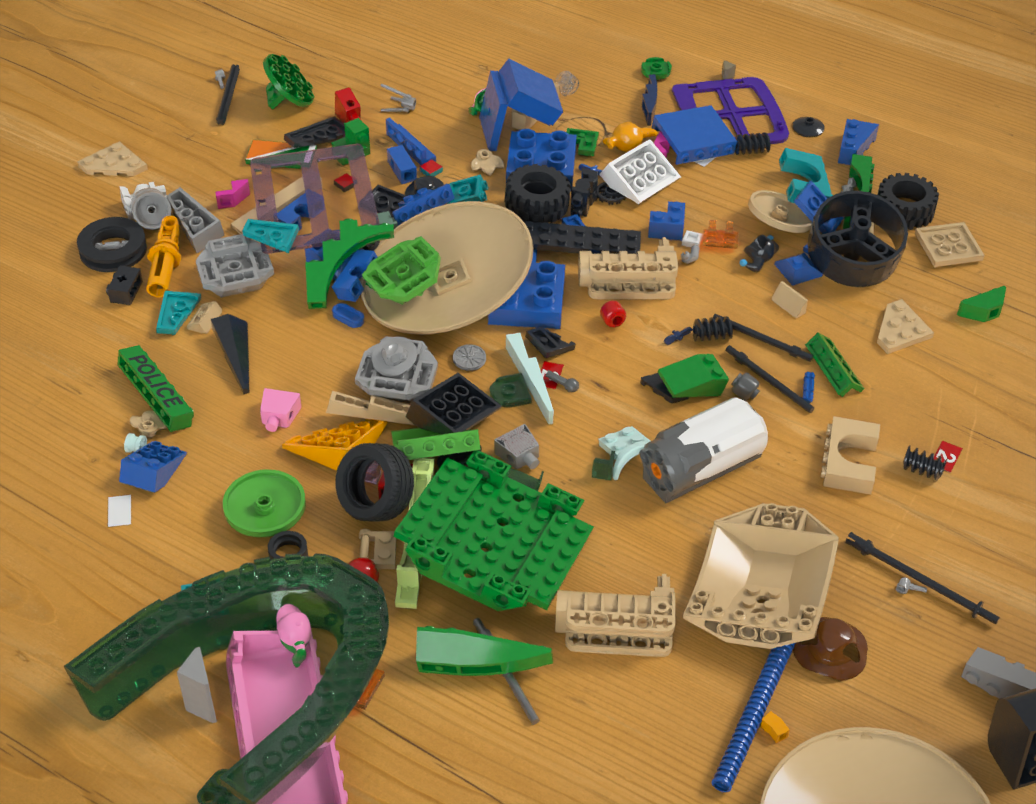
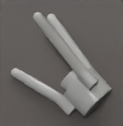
M381 84V87L403 96V98L392 96L391 99L401 102V106L404 107L381 109V112H409V110L415 109L416 98Z

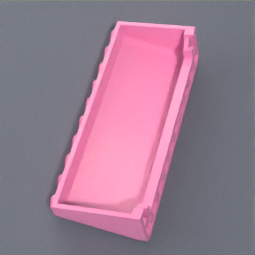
M233 631L226 654V668L248 804H347L348 802L347 791L343 789V771L339 769L340 755L339 751L335 749L336 736L335 732L331 730L332 716L331 712L327 710L328 696L323 690L324 677L320 675L319 670L320 658L316 656L317 642L316 639H313V636H311L310 641L305 647L306 659L299 668H296L292 662L294 653L283 646L278 631Z

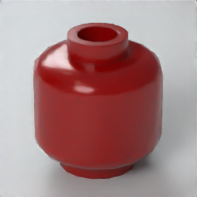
M608 301L600 310V316L609 327L622 325L627 317L626 311L618 301Z

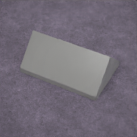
M197 647L179 668L177 676L186 711L211 723H215L217 719L201 649Z

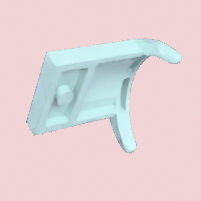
M633 426L625 427L618 432L607 434L605 437L598 439L599 446L616 459L613 468L614 480H618L624 465L631 458L640 454L639 452L644 448V445L650 442L648 438Z

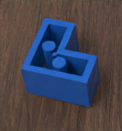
M668 201L667 212L650 211L648 238L662 239V237H666L669 240L682 241L685 203Z

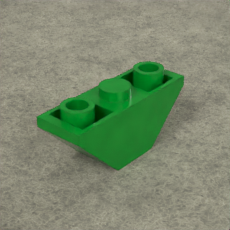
M1006 287L994 288L985 293L962 300L959 304L957 315L981 322L998 318L1004 303Z

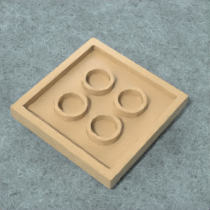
M964 222L922 227L915 230L917 239L934 267L983 261L984 253Z

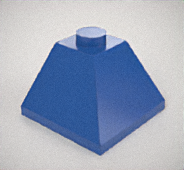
M805 253L774 262V265L792 286L823 276Z

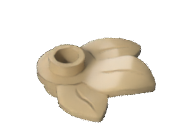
M481 149L477 152L476 158L472 160L471 167L473 171L481 169L488 176H491L495 168H504V162L499 156L493 155L491 151Z
M153 410L144 412L141 417L132 416L130 418L131 426L138 428L140 434L146 437H153L159 429L167 428Z

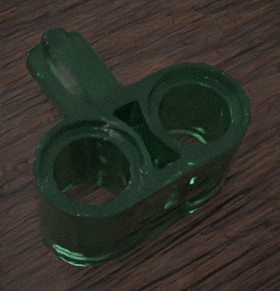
M220 769L215 772L197 793L198 804H246V802L234 796L236 793L233 773L228 769Z

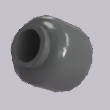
M740 373L731 383L733 386L732 392L744 401L749 398L753 400L760 392L757 389L759 381L749 373Z

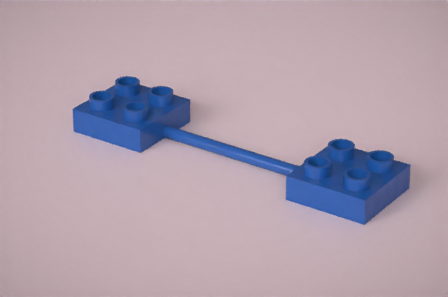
M531 129L511 131L506 180L519 167L522 168L524 165L531 166L533 164L542 166L543 164L550 168H556V171H561L569 180L572 189L576 135L568 134L565 131H554L552 133H536ZM533 249V258L527 276L516 292L505 303L488 314V325L561 329L565 264H555L551 261L536 263L537 250Z

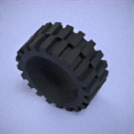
M896 173L895 177L891 174L888 176V179L884 178L882 180L877 195L897 207L906 221L908 230H913L914 227L922 228V225L926 227L934 218L939 199L937 187H933L931 181L926 182L927 178L925 177L918 178L919 175L917 174L909 176L910 173H905L904 175ZM898 198H908L916 202H906Z

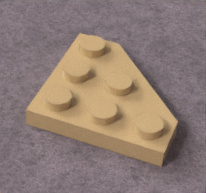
M120 141L77 161L78 167L87 175L102 172L104 175L117 176L118 173L136 176L148 170L147 164Z
M903 299L887 304L877 343L887 354L931 339L934 332Z

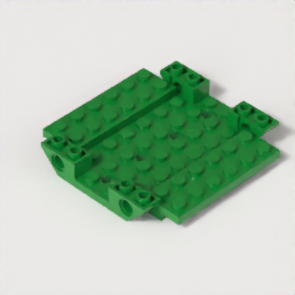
M474 450L467 460L468 467L447 458L395 529L393 537L408 543L405 551L420 574L496 611L526 607L528 602L548 610L557 594V590L562 586L593 531L594 526L573 517L578 514L585 500L549 483L542 493L508 477L511 465L479 450ZM481 548H486L489 551L485 552ZM464 574H469L472 578H467Z

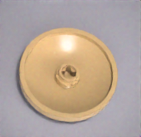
M761 190L754 192L748 201L750 211L761 221L772 227L793 233L807 232L811 228L812 222L795 203L788 202L787 195Z

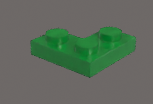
M567 128L566 132L568 134L576 135V144H579L578 155L594 156L599 132Z

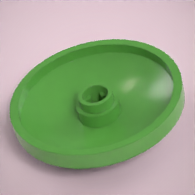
M270 469L253 471L239 477L228 487L223 497L224 516L229 525L239 533L252 537H270L289 530L301 519L306 506L304 489L299 481L285 472Z

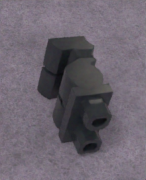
M582 168L581 179H578L575 187L573 186L571 189V216L578 214L580 219L582 216L587 217L589 206H592L593 202L597 201L598 171Z

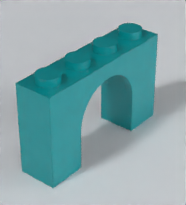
M789 148L784 149L779 159L781 171L801 175L812 181L827 198L833 196L822 156ZM792 179L786 190L788 202L794 203V200L808 182Z

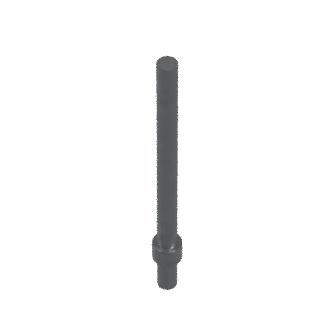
M480 618L473 620V624L479 634L493 636L490 630L485 628ZM512 673L503 674L531 724H537L540 719Z

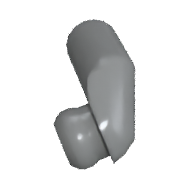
M693 245L691 253L686 251V254H684L683 252L681 254L682 262L688 264L698 260L700 247Z

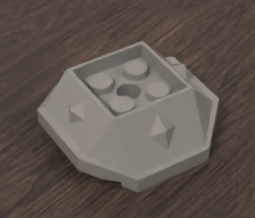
M243 234L208 241L205 249L196 259V267L203 289L210 290L221 298L259 290L267 279L274 275V269L266 246L243 236Z
M386 336L385 338H383L382 340H380V342H382V341H384V340H386V339H388V338H391V337ZM411 340L417 348V359L414 365L400 376L385 377L376 371L372 363V353L378 345L376 344L364 352L355 377V384L370 396L375 395L397 402L411 403L413 399L432 388L438 369V362L423 341Z

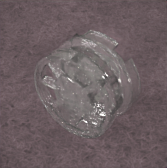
M570 71L559 73L554 83H558L559 92L563 96L572 95L579 87V80Z

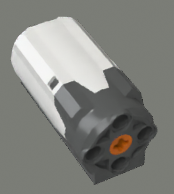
M735 397L658 432L653 441L645 444L644 448L639 452L643 464V479L666 504L760 458L768 443V431L765 421L748 402Z

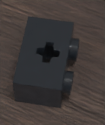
M119 266L117 272L113 274L111 283L106 288L110 303L132 304L143 283L140 268Z

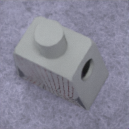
M525 424L494 439V453L513 468L519 469L527 465L530 469H535L539 465L540 461L537 459L539 457V444Z

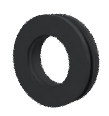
M108 217L94 221L83 228L77 237L81 261L88 268L99 272H117L119 266L132 267L144 257L147 250L143 228L137 222L124 217ZM110 238L128 240L125 246L117 250L104 251L95 248L96 243H101Z

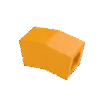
M772 711L761 721L760 727L770 734L775 743L788 738L789 728Z

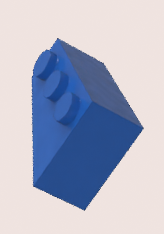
M847 119L838 163L850 165L852 154L863 155L864 151L869 149L870 144L876 140L879 124Z

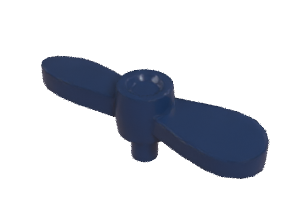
M687 327L680 332L673 330V335L667 336L664 339V343L670 345L675 340L680 341L683 336L691 333L693 329Z

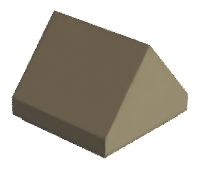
M728 61L723 62L722 80L734 78L735 64Z

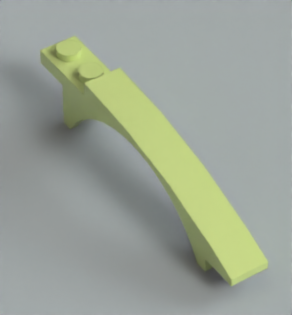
M414 459L412 468L414 490L409 502V510L433 478L434 459ZM405 543L400 564L397 565L396 569L398 585L395 607L417 609L422 574L419 573L405 551L408 543Z

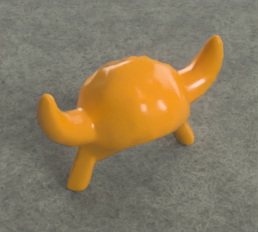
M624 122L614 129L612 137L604 138L602 142L609 149L617 147L621 151L629 152L641 145L644 138L655 137L658 135V132L652 128H640L634 123Z

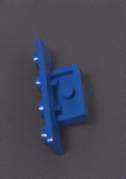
M445 184L435 190L422 188L417 191V194L404 197L403 201L398 203L400 208L392 212L398 226L424 211L452 201L455 197L450 184Z

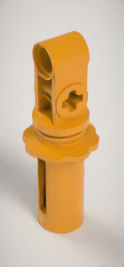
M166 216L162 219L158 240L149 249L147 258L152 264L146 291L154 297L164 296V292L169 289L173 268L180 265L181 254L178 252L180 229L175 216ZM158 285H161L163 289H158Z

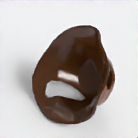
M820 618L816 631L818 636L817 645H802V641L796 642L794 645V656L803 668L836 680L852 679L859 675L866 666L868 645L864 635L856 627L838 618ZM850 643H854L859 654L858 663L843 654V649Z

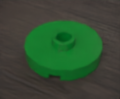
M652 57L646 59V62H642L641 72L647 78H649V75L655 74L656 80L665 79L671 74L672 65L669 61H664L663 58Z

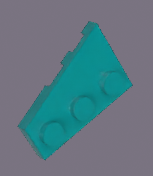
M248 219L242 232L245 237L289 253L298 234L299 226L298 224Z
M165 291L156 332L159 334L175 335L201 300V293Z

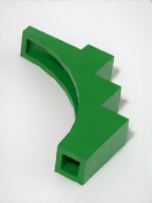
M350 218L339 221L340 240L329 239L322 241L323 261L311 260L310 262H305L308 309L327 308V294L330 283L342 263L355 251L368 244L394 238V225L382 223L380 225L364 224L358 226L357 220Z

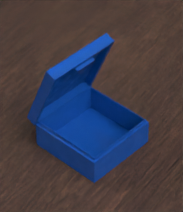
M509 58L499 72L490 70L479 116L489 151H497L507 106L549 126H553L562 115L563 109L552 79Z

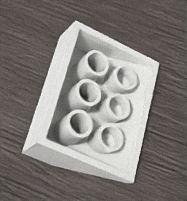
M650 139L610 162L599 174L610 188L638 204L681 178Z

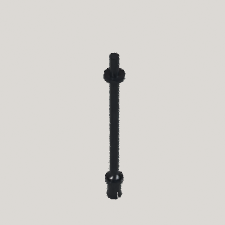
M850 532L848 537L855 540V542L846 538L845 544L861 551L862 555L870 554L969 609L972 611V618L975 619L979 615L995 625L998 623L1000 617L984 609L983 601L975 604L878 550L869 539L866 541L853 532Z

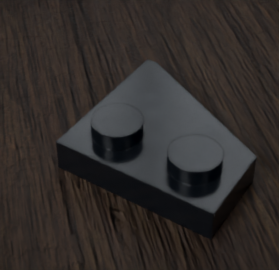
M543 327L526 331L525 337L545 358L575 350L576 344L574 342L566 343L561 340L560 335L552 333Z

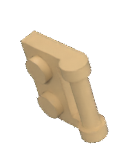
M360 530V557L368 558L369 541H375L374 559L371 560L374 561L376 568L395 569L397 538L393 537L394 531Z

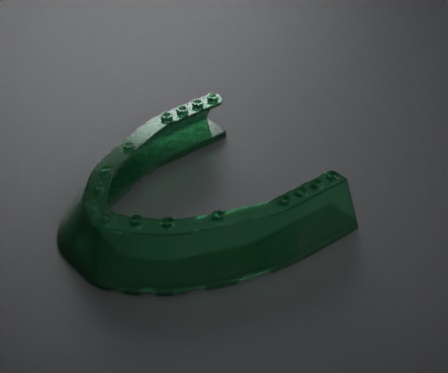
M301 553L285 554V558L270 560V557L255 559L254 563H245L240 568L228 572L222 570L194 581L191 587L163 601L158 599L111 630L64 665V668L89 713L99 720H110L174 669L181 667L195 648L200 647L202 657L219 649H227L233 631H277L276 617L279 609L285 604L296 606L308 617L311 628H320L332 633L337 640L338 648L326 666L322 679L317 683L311 696L307 697L302 707L219 777L221 785L242 799L238 804H272L317 762L365 691L387 643L389 630L388 608L385 594L381 586L373 578L336 557L315 553L313 556L301 557Z

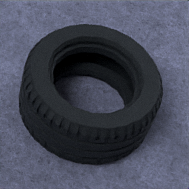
M363 443L353 447L345 454L337 468L335 477L337 497L345 511L357 520L374 522L388 521L396 518L408 506L414 490V475L409 460L401 450L389 444ZM376 461L384 472L385 486L381 498L376 503H373L366 494L365 476L369 466Z

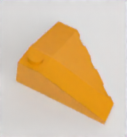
M365 418V421H360L356 424L353 421L339 425V428H333L329 431L327 428L312 431V434L303 437L301 435L293 436L282 444V448L337 470L342 458L350 449L363 443H376L389 421Z

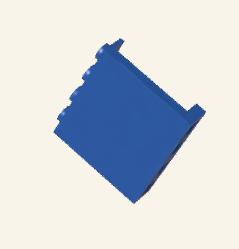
M712 105L654 115L652 129L661 131L677 154L676 165L730 155L735 152L737 140Z

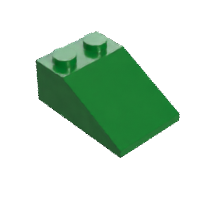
M697 354L660 368L657 371L673 398L721 396L729 381L728 376L713 354Z

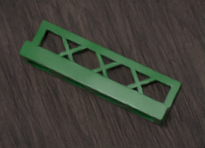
M817 332L805 344L809 352L814 355L813 358L838 395L843 397L852 388L859 392L865 389L830 338Z

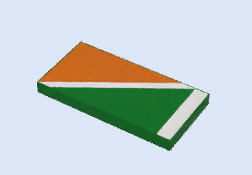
M252 140L245 162L250 165L310 170L317 151V145L293 148L287 142Z

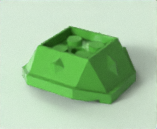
M420 236L415 238V240L400 242L371 261L366 271L363 272L362 277L380 298L390 299L403 305L415 296H422L424 290L437 282L441 257Z

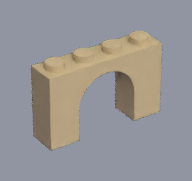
M833 416L832 424L828 423L826 435L830 436L829 438L826 437L824 449H828V452L824 451L822 462L826 466H822L821 478H824V487L871 495L875 482L876 467L852 463L844 459L839 451L845 448L876 451L880 424Z

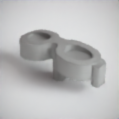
M853 177L848 178V185L842 186L843 191L841 192L853 191V188L856 187Z

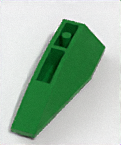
M417 627L416 663L419 672L486 676L524 671L553 663L552 648L457 630L456 628Z

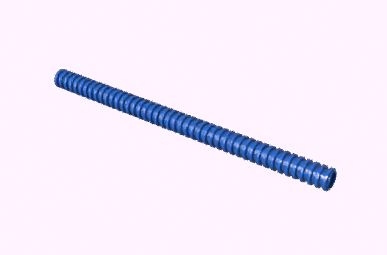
M796 643L771 649L763 666L764 668L740 717V721L727 746L725 755H723L717 772L712 779V785L721 792L731 791Z

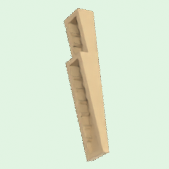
M311 170L232 222L231 227L239 234H243L242 230L248 219L273 220V216L308 190L313 193L322 190V178Z
M332 391L326 413L414 425L406 418L410 405L371 395L370 401Z

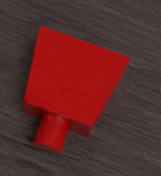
M350 87L335 91V115L343 123L357 118L361 120V107Z

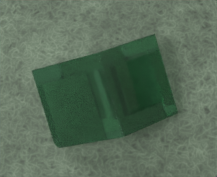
M611 451L610 460L600 458L593 460L592 478L612 480L616 451Z

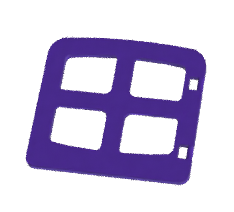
M744 77L742 79L704 81L693 84H676L672 87V93L680 111L697 108L693 98L694 93L717 92L724 109L716 110L721 119H728L731 122L736 135H749L742 117L768 115L774 130L773 133H767L770 143H783L789 137L786 122L777 102L764 81L759 78ZM752 88L763 105L739 108L735 105L729 90Z

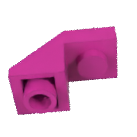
M660 131L654 141V145L666 158L667 153H669L670 144Z
M248 179L231 181L232 190L216 191L218 209L235 207L249 196Z

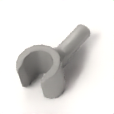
M220 69L215 71V79L219 82L220 88L223 89L222 79L225 78V74Z
M906 577L901 578L896 587V591L901 594H906L908 589L927 592L926 587L914 585Z

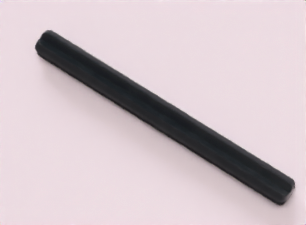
M233 64L230 68L216 117L218 125H224L240 71L238 64Z

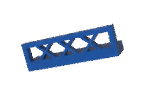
M390 117L386 119V135L398 146L403 145L408 155L417 163L423 165L430 160L436 162V156L403 126L395 123Z

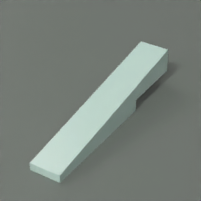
M521 333L506 335V350L548 425L553 424L554 410L536 357L528 358Z

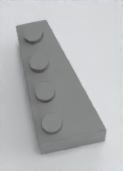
M179 187L166 196L173 215L177 218L179 225L196 253L205 249L208 241L220 239L224 236L220 220L182 188Z
M977 647L966 663L961 676L969 683L980 687L999 699L1036 688V673L1025 669L1024 664L1019 662L1009 663L1005 657Z

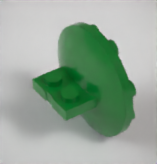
M269 54L264 58L263 67L270 80L266 87L268 106L274 109L286 98L297 106L308 107L314 100L313 86L301 74L300 68L296 64H291L284 55Z

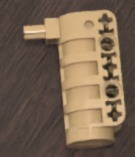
M662 237V240H659L658 249L654 251V254H645V251H637L636 254H627V251H619V254H609V251H601V254H592L591 251H579V287H588V295L593 299H672L675 296V281L678 274L677 254L674 251V246L669 245V240H666V237ZM616 289L618 290V292H612L610 290ZM647 289H651V290H654V291H653V292H647L646 290H647Z

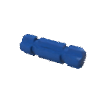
M806 372L804 376L803 399L808 403L813 401L815 374L813 372Z

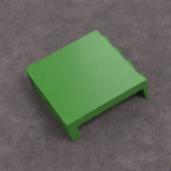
M419 427L391 431L393 446L401 450L408 460L481 450L478 429L448 434H439L420 429Z

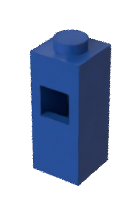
M403 145L387 148V161L400 183L413 182L417 178V167Z

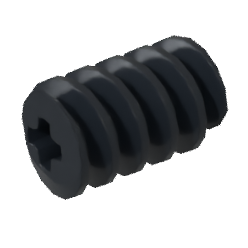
M766 132L762 134H744L743 136L738 134L735 138L737 140L736 155H739L740 150L742 155H745L746 150L748 154H751L752 149L755 154L758 153V149H760L761 153H764L765 148L767 153L770 151V138Z
M725 316L723 320L721 317H717L716 320L713 317L709 318V320L706 318H702L701 321L699 318L694 320L693 339L695 342L697 336L700 337L701 341H704V336H707L708 341H711L712 335H714L715 340H718L719 335H721L723 340L726 334H728L730 339L733 337L732 324L728 316Z
M909 445L903 460L904 470H907L911 466V472L913 473L919 469V475H923L927 471V478L934 474V480L938 481L944 472L948 458L944 462H942L941 456L934 460V453L926 457L925 450L921 454H918V448L911 452V445Z

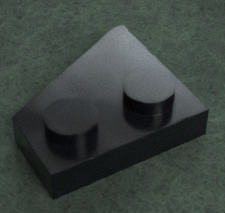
M658 373L641 377V385L645 386L647 384L652 387L655 394L664 397L671 404L689 399V397L673 398Z

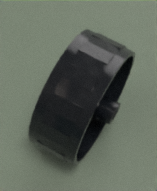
M845 191L827 198L817 210L808 237V253L818 270L834 282L852 287H869L883 282L894 273L906 248L908 228L901 212L888 200L869 192ZM851 216L849 228L820 234L818 227L826 221L837 217ZM872 222L888 234L895 249L869 232ZM860 256H861L862 258H864V259L867 260L868 262H860V261H857V260H859V258H860Z

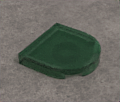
M522 373L499 377L490 386V397L502 407L532 404V398Z

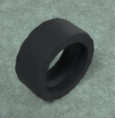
M289 530L277 533L269 540L267 545L269 561L273 567L279 570H295L307 561V541L302 534L296 531ZM284 545H296L300 548V551L293 556L283 557L276 554V551Z

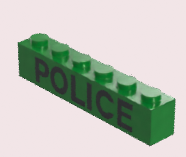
M140 345L118 350L117 365L168 430L173 432L191 427L192 418L194 417L193 409L187 405L184 398L170 384L165 374L158 369L156 363L149 358L147 352Z

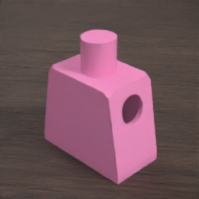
M264 388L260 413L262 423L266 425L265 428L270 432H275L277 427H289L301 409L300 393Z

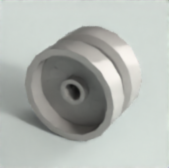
M155 188L141 189L131 199V213L137 223L146 229L160 228L162 219L166 216H171L169 201L161 191Z

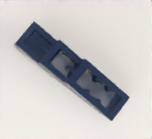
M655 74L649 75L645 94H642L641 107L647 126H651L657 104V81Z

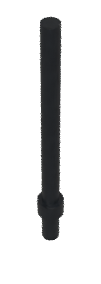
M714 314V315H713V318H714L715 320H716L717 317H721L722 320H723V318H724V317H722V316H720V315H718V314ZM730 320L732 329L786 351L790 356L800 357L809 362L814 357V355L802 351L798 346H790Z
M731 345L727 346L725 351L732 355L735 361L741 365L744 364L807 412H813L814 406L748 359L745 353L737 351Z

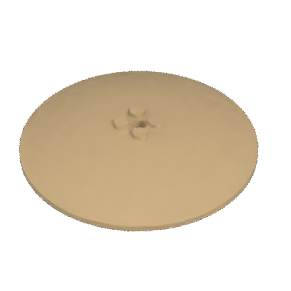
M457 202L424 211L394 229V238L381 240L374 251L377 257H379L400 242L415 240V238L422 236L441 257L437 282L424 290L422 296H415L402 305L390 299L380 298L373 289L365 285L366 282L361 277L360 282L364 288L361 296L366 309L376 321L402 333L436 334L467 326L499 308L520 287L528 274L533 258V242L526 224L514 212L487 202Z
M853 727L820 734L803 742L789 752L772 772L766 783L760 804L991 803L972 776L955 760L934 746L896 731L871 727Z

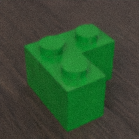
M359 118L344 123L345 137L331 143L332 156L342 165L371 154L369 127Z

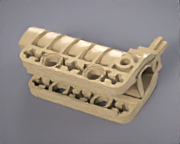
M666 574L657 577V587H655L654 591L650 592V596L557 590L555 632L566 633L565 644L570 651L666 657L671 653L675 629L674 588H670V577H667ZM573 638H576L578 642L573 644ZM595 638L601 639L603 643L601 645L593 644L591 641ZM621 641V646H617L616 642ZM643 641L646 643V646L637 647L635 643ZM660 644H664L665 649L660 648Z

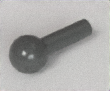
M550 370L545 375V377L563 385L568 392H576L579 389V382L574 378L566 379Z

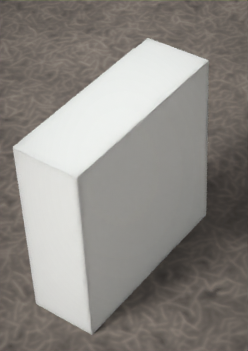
M686 230L682 246H700L703 234Z

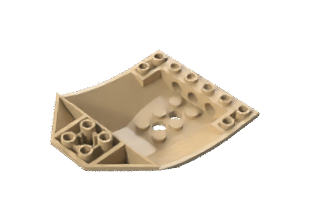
M763 503L715 520L704 562L683 614V619L725 642L772 649L815 638L831 581L839 537L806 509L795 506ZM759 599L767 600L764 603L757 602Z

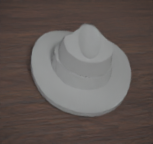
M405 337L388 338L380 342L372 353V363L376 371L382 376L389 378L397 377L407 372L417 359L415 344Z

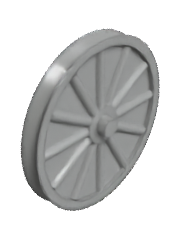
M463 345L454 351L453 362L462 370H476L485 364L486 353L479 346Z

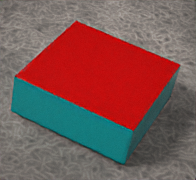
M434 160L419 166L420 171L426 176H436L443 172V167Z

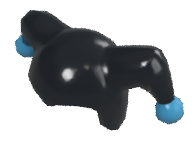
M759 235L744 249V252L753 262L748 263L745 259H742L739 262L740 266L746 267L753 272H759L764 262L769 261L778 252L779 245L774 241L772 235L767 237Z

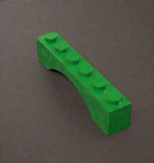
M852 154L849 178H854L858 191L871 193L875 166L872 163V157ZM851 216L844 217L843 229L849 228Z

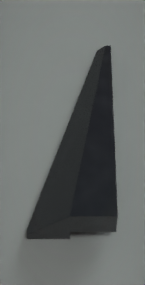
M230 314L212 318V330L224 351L225 359L243 394L250 393L247 321Z

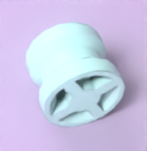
M129 433L124 443L125 452H135L147 445V437L143 435L138 437L133 433Z

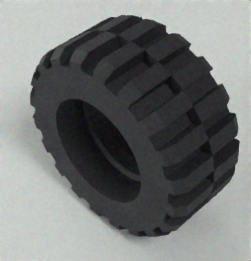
M538 164L524 165L522 168L519 167L513 171L506 180L505 207L514 212L523 221L554 223L561 219L568 211L571 185L567 177L561 171H556L554 167L550 168L543 164L542 166Z

